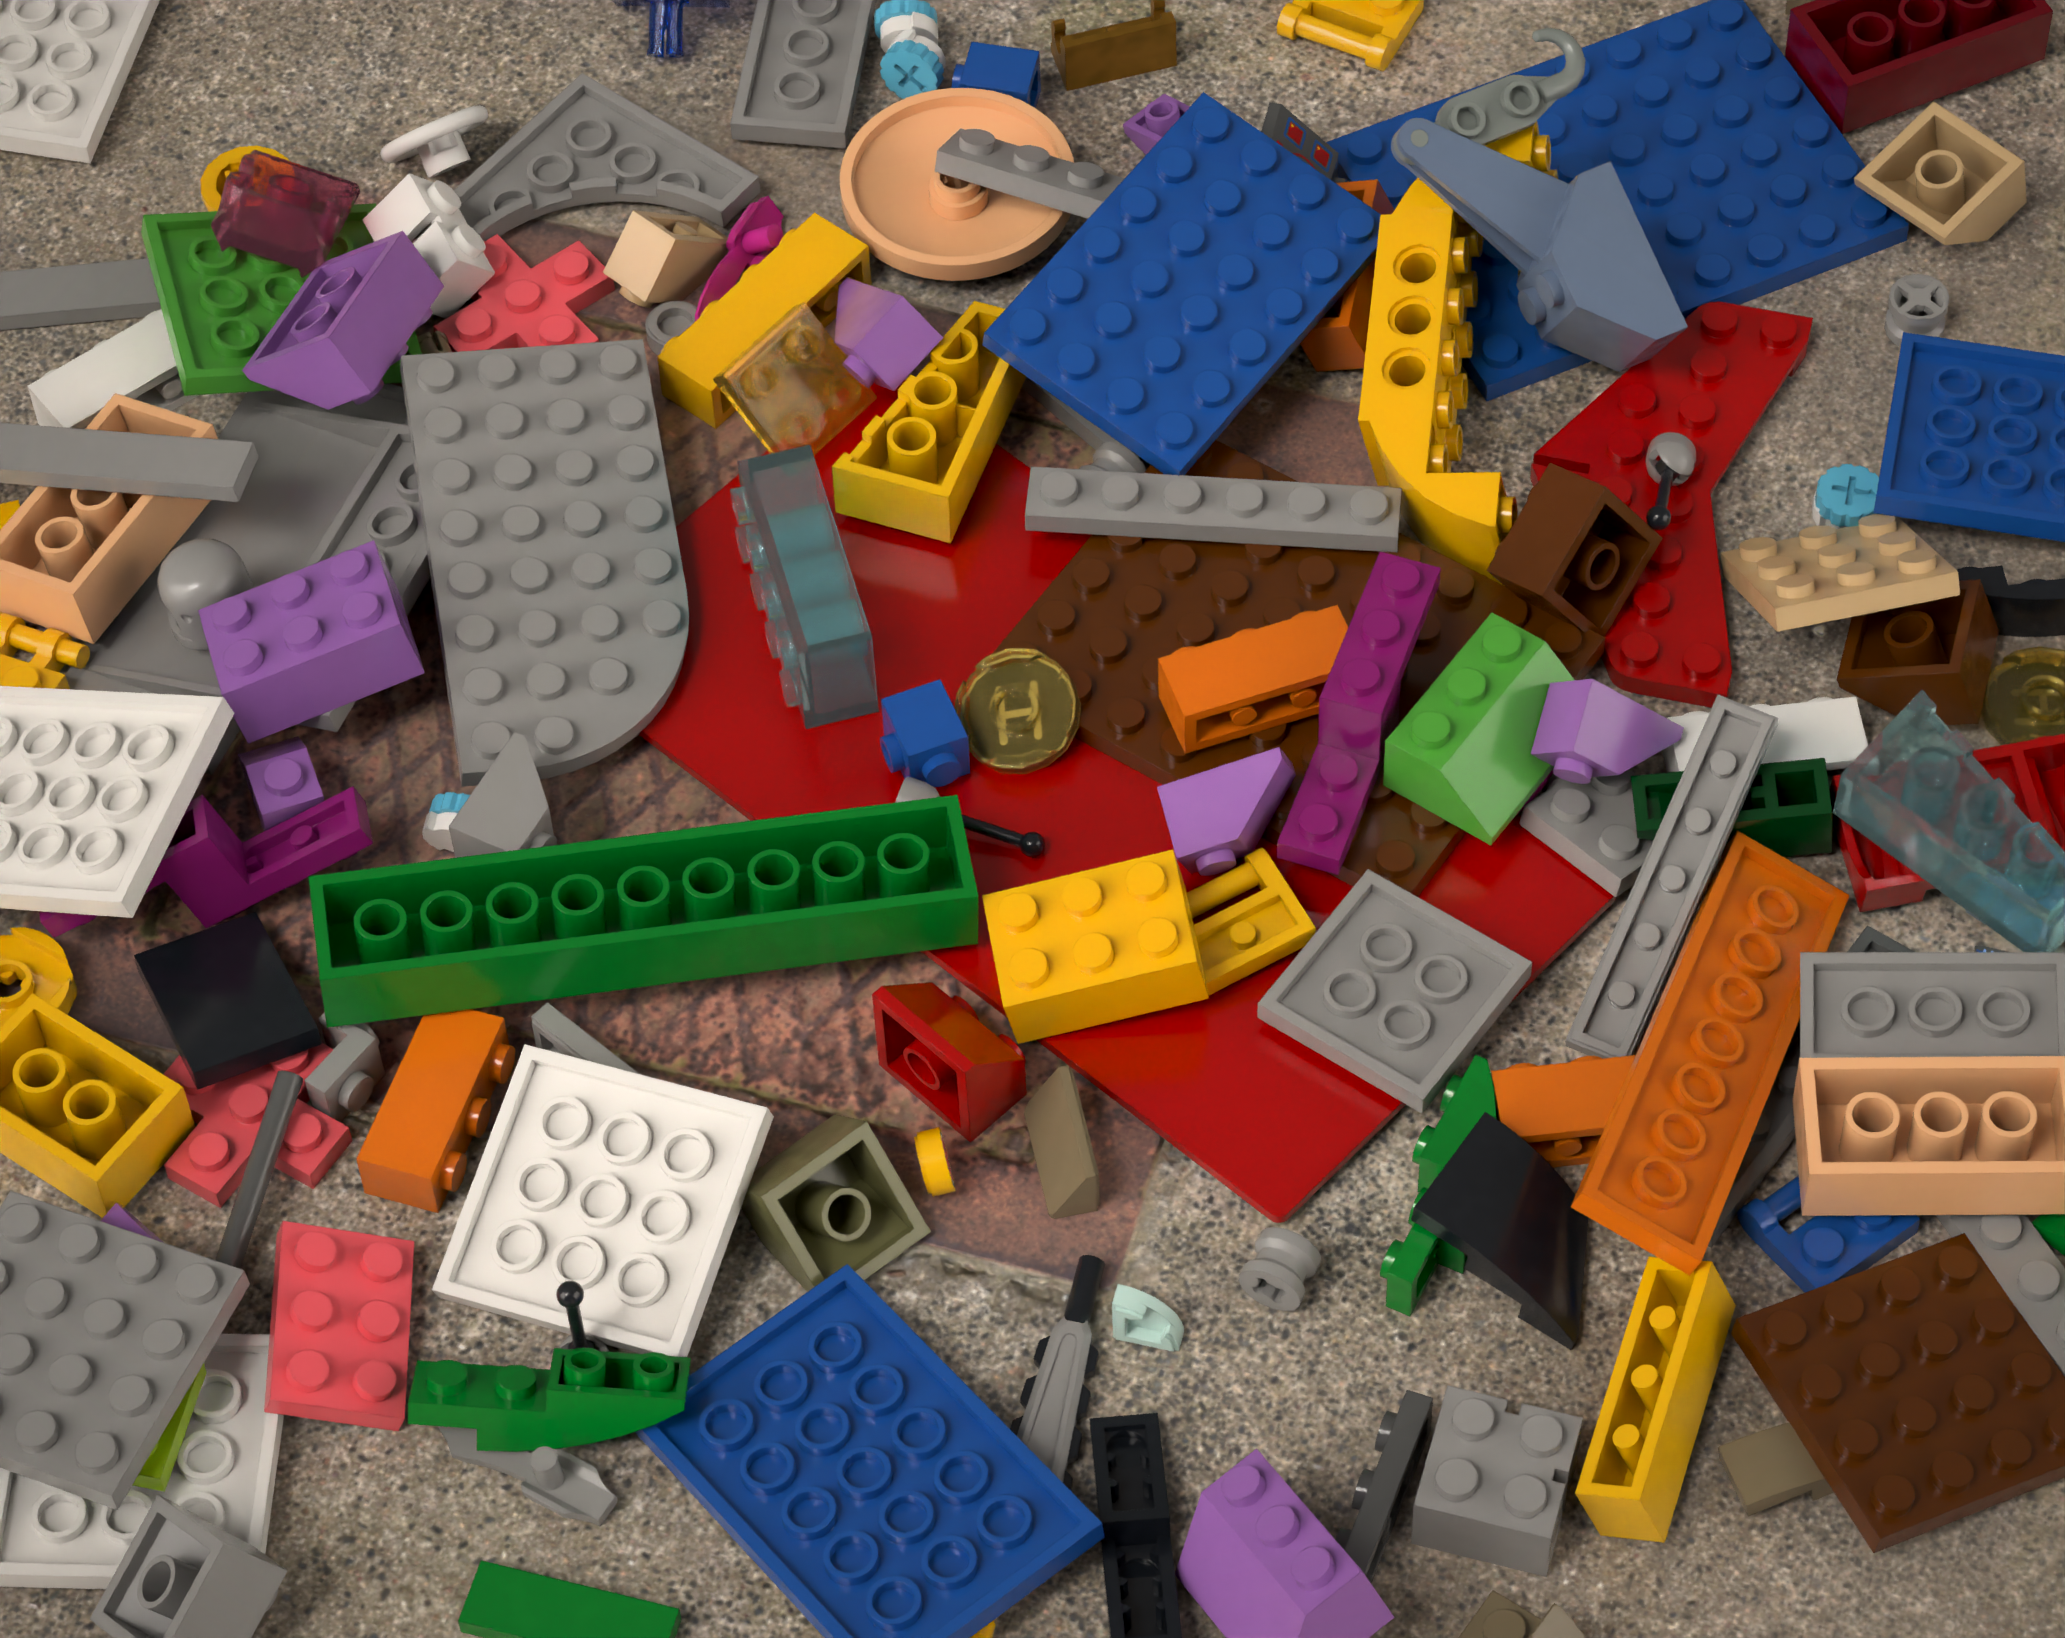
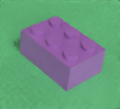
M374 540L198 610L221 695L233 710V717L248 744L425 673L399 590Z

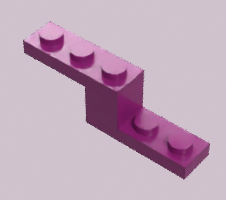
M1379 552L1319 697L1318 745L1278 839L1277 858L1339 875L1384 763L1385 740L1399 725L1401 678L1439 587L1440 567Z
M352 786L288 820L241 842L205 797L201 795L191 800L145 894L166 881L203 926L208 928L230 916L240 914L251 905L285 888L293 887L308 876L340 860L348 859L358 851L372 845L373 839L366 801ZM39 911L40 923L54 938L77 926L85 925L98 916Z

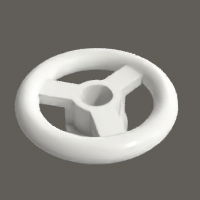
M476 105L427 123L386 144L381 149V158L387 163H394L419 154L428 178H433L453 170L471 160L461 135L483 124L488 118V111L485 107Z

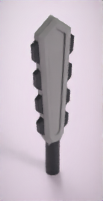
M1083 1255L1079 1258L1064 1317L1053 1327L1050 1336L1039 1340L1033 1358L1034 1364L1038 1367L1039 1371L1036 1376L1026 1379L1020 1397V1403L1026 1410L1023 1416L1012 1421L1010 1430L1071 1492L1073 1477L1067 1472V1467L1078 1460L1082 1442V1433L1076 1428V1422L1087 1416L1091 1397L1090 1391L1084 1386V1381L1095 1375L1099 1358L1098 1350L1092 1345V1333L1089 1323L1105 1263L1100 1258L1092 1255Z

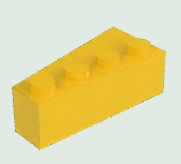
M974 301L944 335L943 339L932 349L930 361L916 377L910 375L898 389L897 400L882 417L876 415L864 428L862 440L850 454L844 452L832 466L836 513L943 542H952L1026 378L1024 374L982 345L984 332L1005 310L1004 308Z

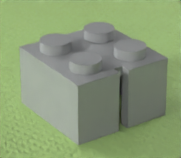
M1447 1385L1413 1505L1411 1544L1547 1577L1561 1525L1562 1511L1565 1510L1579 1457L1583 1418L1524 1403L1521 1404L1519 1415L1508 1413L1507 1399Z

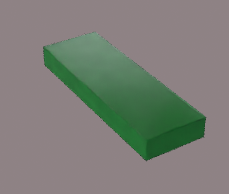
M481 1560L458 1624L462 1633L482 1638H675L682 1619L679 1608Z

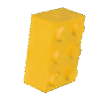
M1173 849L982 895L1002 1004L1018 1044L1209 999L1186 887Z
M32 993L0 1027V1153L103 1218L115 1203L125 1207L195 1128L183 1086Z

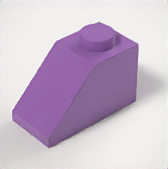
M1594 679L1550 683L1531 755L1554 766L1553 774L1573 783L1588 784L1591 781V777L1620 775L1681 740L1684 727Z
M298 736L238 754L263 831L325 801L307 748Z
M1280 747L1157 787L1176 858L1191 874L1199 872L1202 876H1210L1226 872L1236 866L1235 859L1242 858L1254 851L1296 776L1293 763Z

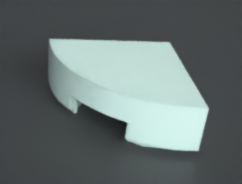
M1117 1284L1112 1302L1113 1338L1172 1352L1179 1351L1184 1334V1326L1178 1315L1159 1299L1138 1289Z

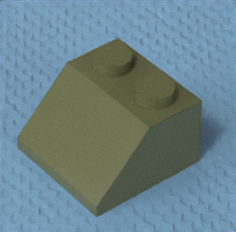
M836 1114L754 1171L741 1207L762 1244L807 1292L846 1264L863 1280H866L931 1232L868 1122Z

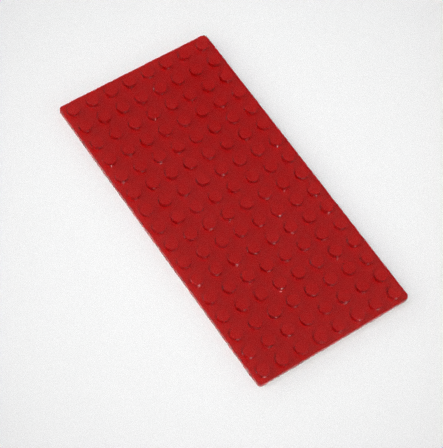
M853 378L676 526L689 607L686 650L681 671L671 694L653 720L638 735L750 821L895 803L905 779L901 771L891 773L881 750L880 737L884 736L881 699L940 679L962 723L964 702L974 682L978 679L977 671L1092 535L1026 531L1025 509L1031 468L997 444L991 453L951 543L836 513L832 466L844 452L850 454L861 442L862 431L876 415L882 417L897 400L898 389L906 379L895 391H892L875 383L870 388H867ZM1073 736L1070 737L1066 747L1051 761L1028 771L1000 770L982 761L969 746L970 773L958 777L945 786L934 787L940 797L958 795L961 814L1023 835L1028 832H1037L1045 840L1044 851L1037 857H1028L1022 853L1018 846L965 829L978 892V944L921 951L1006 1018L982 895L1174 850L1157 789L1162 784ZM1516 815L1492 845L1466 833L1418 896L1420 899L1532 962L1531 977L1513 1000L1605 912L1616 899V897L1519 824L1520 815ZM1261 838L1254 851L1260 848L1266 850L1313 922L1317 932L1353 886L1325 871L1277 858V846ZM1244 857L1235 859L1236 866L1232 869L1244 864ZM1177 860L1186 892L1232 870L1230 869L1216 875L1202 876L1199 872L1191 874ZM1256 886L1193 918V925L1261 890ZM1303 948L1209 996V999L1036 1040L1275 1223H1283L1292 1217L1406 1105L1257 1018L1258 1002Z

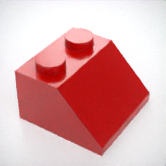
M933 982L881 986L872 994L879 1065L970 1143L1027 1095L1026 1059L1023 1052L1011 1038L1004 1034L996 1036L979 1022L976 1012L963 998L956 995L952 998L949 997Z

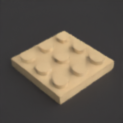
M1872 514L1859 519L1858 526L1840 529L1826 525L1812 526L1801 530L1799 537L1779 541L1768 537L1752 538L1741 542L1739 549L1720 552L1723 576L1777 632L1960 595L1958 571L1899 517Z

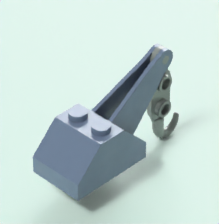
M1548 27L1534 31L1532 38L1535 42L1549 41L1555 43L1562 49L1565 54L1566 64L1561 72L1549 77L1509 75L1453 97L1440 108L1435 122L1424 118H1412L1406 121L1394 134L1391 141V151L1394 158L1401 165L1405 166L1521 271L1516 284L1519 290L1518 304L1525 320L1529 324L1536 326L1542 340L1620 372L1651 359L1688 326L1611 161L1578 174L1568 184L1485 146L1531 127L1557 99L1568 95L1581 82L1585 72L1586 61L1582 47L1573 36L1565 31Z

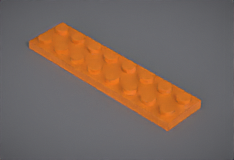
M1739 831L1735 833L1724 849L1571 1204V1208L1689 1276L1702 1262L1799 1022L1800 952H1827L1850 896L1849 894Z

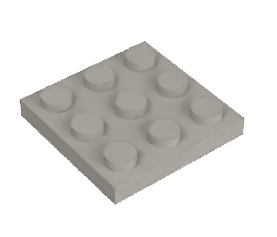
M1368 869L1258 1002L1257 1018L1416 1111L1423 1113L1531 977L1532 962Z

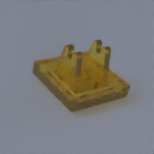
M805 302L792 307L713 378L720 390L786 475L797 472L877 399V396L870 388L862 385L842 365L847 357L834 343L832 337Z

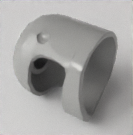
M195 539L185 542L172 550L161 563L157 579L161 600L169 609L167 615L175 639L184 647L195 650H209L198 610L254 588L242 558L231 546L216 539Z

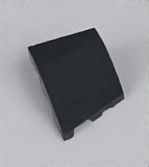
M1485 1112L1415 1205L1411 1221L1468 1255L1464 1269L1522 1304L1518 1318L1572 1350L1579 1337L1589 1217L1571 1208L1575 1193L1545 1158L1510 1128Z

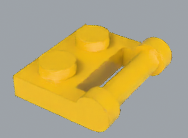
M1293 0L1292 3L1288 2L1281 11L1277 23V34L1291 40H1296L1300 36L1365 59L1366 66L1383 72L1422 13L1424 0Z
M1264 848L1244 856V864L1187 892L1193 919L1256 886L1261 890L1194 925L1209 996L1303 948L1316 933V927Z

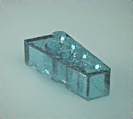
M1921 690L1842 772L1833 813L2023 952H2055L2065 941V851L2039 822L2032 823L2014 803L2015 794L2000 777L1995 780L1972 755L1974 750L1972 745L1958 729L1952 732L1935 713L1936 704Z

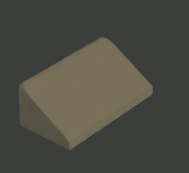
M1068 1065L1061 1066L1055 1070L1034 1094L1024 1110L1048 1214L1054 1219L1098 1211L1097 1206H1100L1099 1173L1073 1070L1069 1069Z

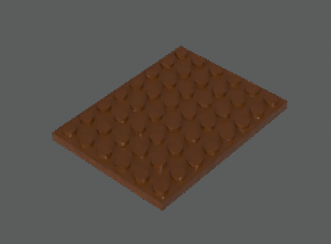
M1217 440L1211 444L1185 474L1187 476L1298 482ZM1150 465L1148 469L1144 472L1152 474H1163L1152 465ZM1399 533L1398 551L1385 552L1441 568L1439 587L1401 678L1399 724L1491 613L1546 641L1574 680H1583L1604 653L1606 637L1590 629L1586 632L1579 630L1573 624L1564 622L1517 597L1508 588L1401 533ZM1092 534L977 671L978 678L993 665L1014 657L1039 658L1058 667L1072 683L1078 702L1076 728L1072 736L1162 785L1280 747L1293 763L1296 776L1261 837L1277 846L1278 839L1318 745L1319 714L1184 754L1159 698L1158 658L1171 655L1183 647H1197L1231 637L1243 629H1258L1291 619L1296 614L1304 611H1318L1338 605L1349 627L1380 551ZM1383 763L1339 875L1329 874L1354 887L1369 869L1418 897L1467 832L1383 786Z

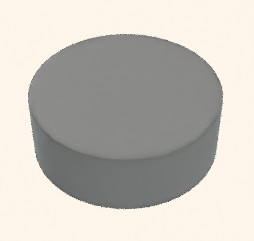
M668 301L655 307L648 314L645 322L647 342L650 349L659 355L664 345L671 338L680 336L695 322L697 307L685 301Z

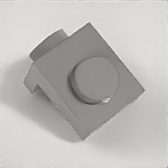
M324 1012L320 1016L319 1022L325 1043L333 1051L304 1081L312 1107L341 1122L350 1111H357L367 1102L373 1087L385 1075V1070L378 1048L380 1044L379 1039L367 1024L360 1023L327 1028Z

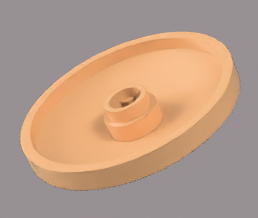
M938 89L919 93L893 103L873 116L860 128L844 154L840 169V194L846 222L853 235L869 246V252L895 269L918 277L933 280L966 281L995 276L1017 268L1038 256L1051 245L1064 229L1071 213L935 172L937 150L960 128L965 130L981 129L993 134L995 139L1017 146L1032 145L1041 147L1050 156L1074 163L1069 144L1058 127L1046 115L1026 102L1006 94L984 89Z

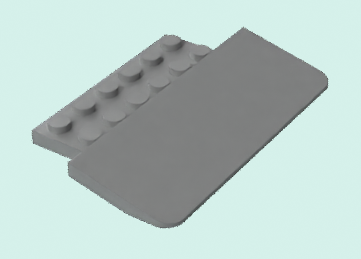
M391 383L384 384L379 393L365 403L356 405L353 401L329 410L277 390L247 392L218 439L253 442L259 455L240 501L211 500L169 553L181 544L195 539H216L231 546L242 558L255 588L283 575L293 573L374 540L399 590L406 615L408 616L431 576L403 387ZM161 563L96 643L86 642L85 645L90 648V657L86 666L82 669L71 666L66 673L70 689L222 697L209 650L186 648L175 639L167 615L169 609L161 600L157 584ZM356 701L297 725L338 732ZM232 717L205 771L207 774L213 775L240 731L234 717Z

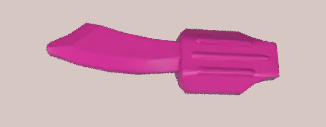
M769 196L762 197L758 202L749 204L731 229L726 242L729 252L718 263L705 285L696 309L695 321L700 318L701 313L710 302L719 300L736 285L744 268L747 269L753 264H759L779 245L783 237L781 224L784 216Z

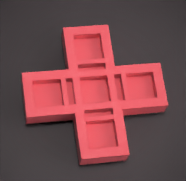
M496 234L484 241L486 249L483 251L495 274L471 297L474 301L473 303L433 326L434 332L440 331L445 334L452 352L599 342L598 337L575 314L615 291L614 280L603 273L605 266L579 240L530 268Z
M322 1043L311 1049L198 1090L179 1055L165 1071L164 1075L184 1087L193 1121L198 1125L164 1164L168 1179L221 1208L241 1184L278 1071H289L301 1076L303 1082L274 1168L314 1189L353 1141L348 1126L307 1104L310 1098L304 1080L333 1049Z

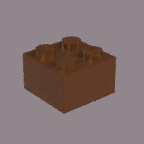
M1549 463L1539 482L1531 489L1527 502L1509 533L1499 543L1495 556L1486 571L1524 601L1564 622L1573 624L1583 632L1590 629L1605 637L1663 538L1607 487Z

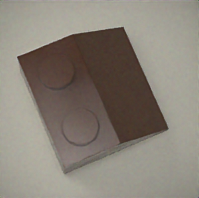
M1981 580L1959 581L1960 595L1851 617L1837 675L1839 687L1916 727L1979 724L1999 633Z

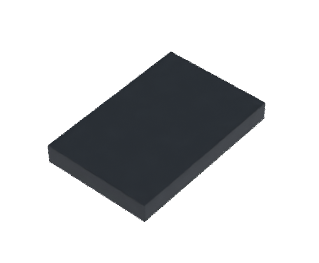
M256 912L134 955L138 972L197 1090L322 1044L318 1027Z

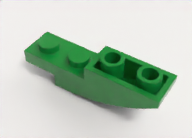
M1478 1055L1474 1056L1463 1077L1457 1074L1452 1076L1441 1100L1440 1111L1444 1112L1436 1128L1427 1125L1418 1138L1412 1156V1162L1419 1165V1193L1413 1203L1408 1223L1412 1225V1228L1404 1242L1395 1239L1391 1243L1381 1266L1380 1277L1387 1279L1386 1307L1409 1317L1413 1313L1438 1264L1461 1274L1465 1271L1464 1268L1468 1255L1411 1221L1415 1205L1482 1115L1486 1112L1496 1119L1494 1086L1488 1060Z
M554 1348L550 1369L529 1368L523 1365L493 1366L465 1364L454 1360H441L437 1362L417 1360L408 1400V1424L477 1429V1451L518 1452L534 1451L542 1446L560 1449L592 1444L653 1426L684 1411L691 1357L667 1356L656 1352L634 1354L598 1351L593 1348Z

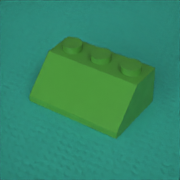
M1491 613L1385 740L1383 786L1483 842L1492 845L1554 768V766L1531 755V750L1550 683L1574 681V678L1546 641Z

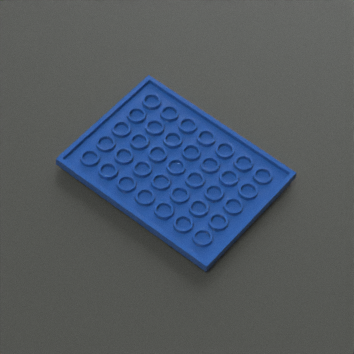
M1710 0L1583 47L1582 51L1586 60L1585 72L1578 87L1565 97L1557 99L1537 120L1540 135H1549L1550 170H1557L1559 180L1569 184L1578 174L1611 161L1684 319L1705 303L1726 302L1740 305L1907 241L1909 224L1904 217L1855 185L1854 177L1866 167L1743 0ZM1565 54L1510 75L1552 76L1561 72L1565 67ZM1488 83L1326 142L1339 153L1338 178H1345L1347 182L1378 179L1395 210L1409 186L1418 177L1394 158L1391 151V141L1394 134L1406 121L1412 118H1424L1435 122L1438 111L1449 99ZM1483 237L1481 257H1472L1471 271H1476L1478 279L1477 306L1467 307L1466 322H1471L1473 352L1471 358H1462V366L1485 401L1487 402L1591 362L1592 360L1541 339L1536 326L1529 324L1525 320L1518 304L1519 290L1516 284L1521 271Z

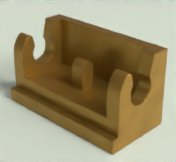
M1151 0V16L1076 34L1066 35L1064 18L1053 20L1051 22V53L1066 91L1177 66L1176 20L1172 11L1165 12V0Z

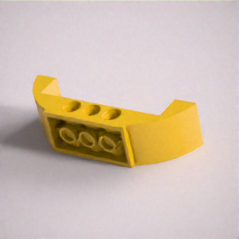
M1537 121L1525 130L1485 145L1492 150L1558 179L1557 170H1550L1549 135H1540ZM1417 178L1409 186L1392 214L1380 215L1358 423L1377 486L1402 488L1400 514L1417 538L1428 548L1503 585L1486 570L1495 556L1499 543L1507 536L1518 517L1516 497L1506 495L1501 472L1451 473L1452 461H1461L1463 453L1462 427L1460 424H1456L1457 409H1466L1468 402L1466 373H1461L1462 358H1471L1473 352V329L1471 322H1466L1467 307L1477 306L1478 279L1476 271H1471L1472 257H1481L1483 236L1425 183Z

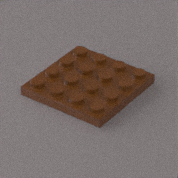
M1965 1233L1744 1315L1735 1321L1731 1332L1733 1338L1787 1421L1792 1425L1813 1461L1873 1553L2065 1478V1377Z

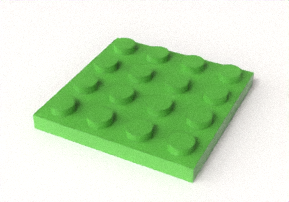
M376 203L143 215L141 234L184 396L275 390L249 380L242 371L317 264L374 242L363 219L377 206ZM414 330L406 342L409 348L405 355L422 354ZM401 359L389 367L382 378L384 384L402 383L400 372Z

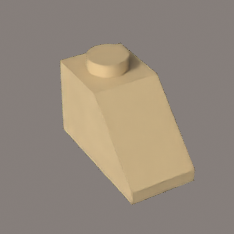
M633 210L603 273L621 285L619 293L624 298L639 306L651 308L653 303L683 301L709 279L718 263L729 252L726 247L728 237L699 217Z

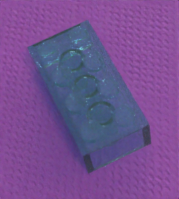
M801 446L737 461L740 487L730 489L738 525H742L735 527L736 540L742 562H750L754 573L750 574L749 577L757 610H765L768 622H764L771 656L773 659L780 658L783 670L779 671L787 707L799 706L806 729L879 712L871 631L811 446Z

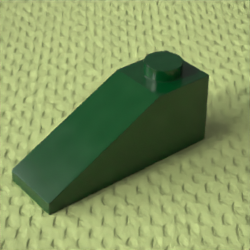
M1825 758L1761 764L1726 845L1735 833L1739 831L1783 857L1832 852V807ZM1684 771L1631 776L1637 838L1654 840Z

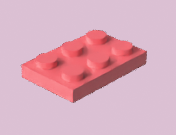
M282 1221L276 1237L264 1412L399 1431L405 1420L414 1241Z

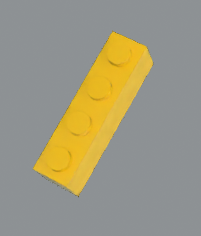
M814 212L798 228L789 230L782 237L779 245L759 264H753L747 268L739 282L723 297L710 302L701 313L700 318L680 336L671 338L664 345L661 353L657 356L662 395L717 429L836 318L839 285L846 278L872 285L869 246Z
M1648 1256L1575 1491V1495L1600 1536L1665 1543L1736 1307L1712 1261H1702L1689 1276L1658 1257Z

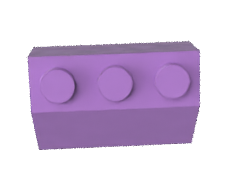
M403 231L319 263L242 371L251 381L327 410L353 401L356 405L365 403L383 388L384 381L382 378L389 367L400 360L402 355L406 354L409 348L406 342L414 330L422 326L431 317L433 311L430 307L444 288V285Z
M1257 1448L1201 1492L1175 1576L1226 1638H1370L1395 1618L1359 1566Z

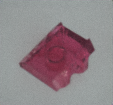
M253 150L250 154L243 156L238 172H231L226 177L219 209L211 223V227L222 252L229 246L298 268L301 278H303L325 262L360 194V189L357 183L258 150Z

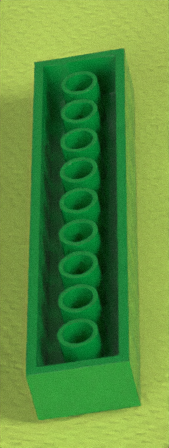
M958 795L308 876L319 979L327 1028L978 944V892Z

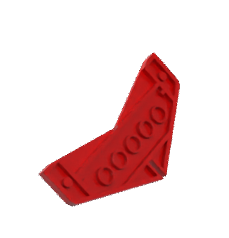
M1726 302L1705 303L1693 311L1685 319L1688 327L1651 359L1629 368L1537 450L1533 456L1530 479L1534 486L1539 482L1549 463L1555 464L1607 487L1647 523L1646 514L1651 507L1655 506L1659 484L1655 483L1649 476L1645 460L1650 442L1656 436L1667 432L1679 433L1690 439L1696 449L1694 470L1690 477L1682 484L1671 486L1667 506L1671 514V522L1663 530H1654L1663 539L1605 635V648L1601 658L1612 683L1624 691L1712 708L1717 695L1728 698L1732 676L1711 493L1787 376L1792 377L1805 358L1813 322L1811 317ZM1658 455V456L1656 457V460L1659 461L1661 458H1660V456Z

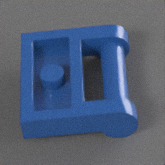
M1799 1175L1763 1201L1755 1198L1737 1212L1738 1220L1748 1236L1804 1293L1868 1269L1918 1232L1920 1218L1917 1215L1814 1216L1791 1234H1788L1779 1225V1222L1801 1207Z

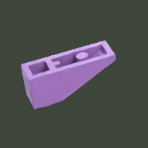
M846 278L839 285L834 338V343L848 356L842 365L856 380L867 388H870L875 383L895 391L943 337L902 295Z

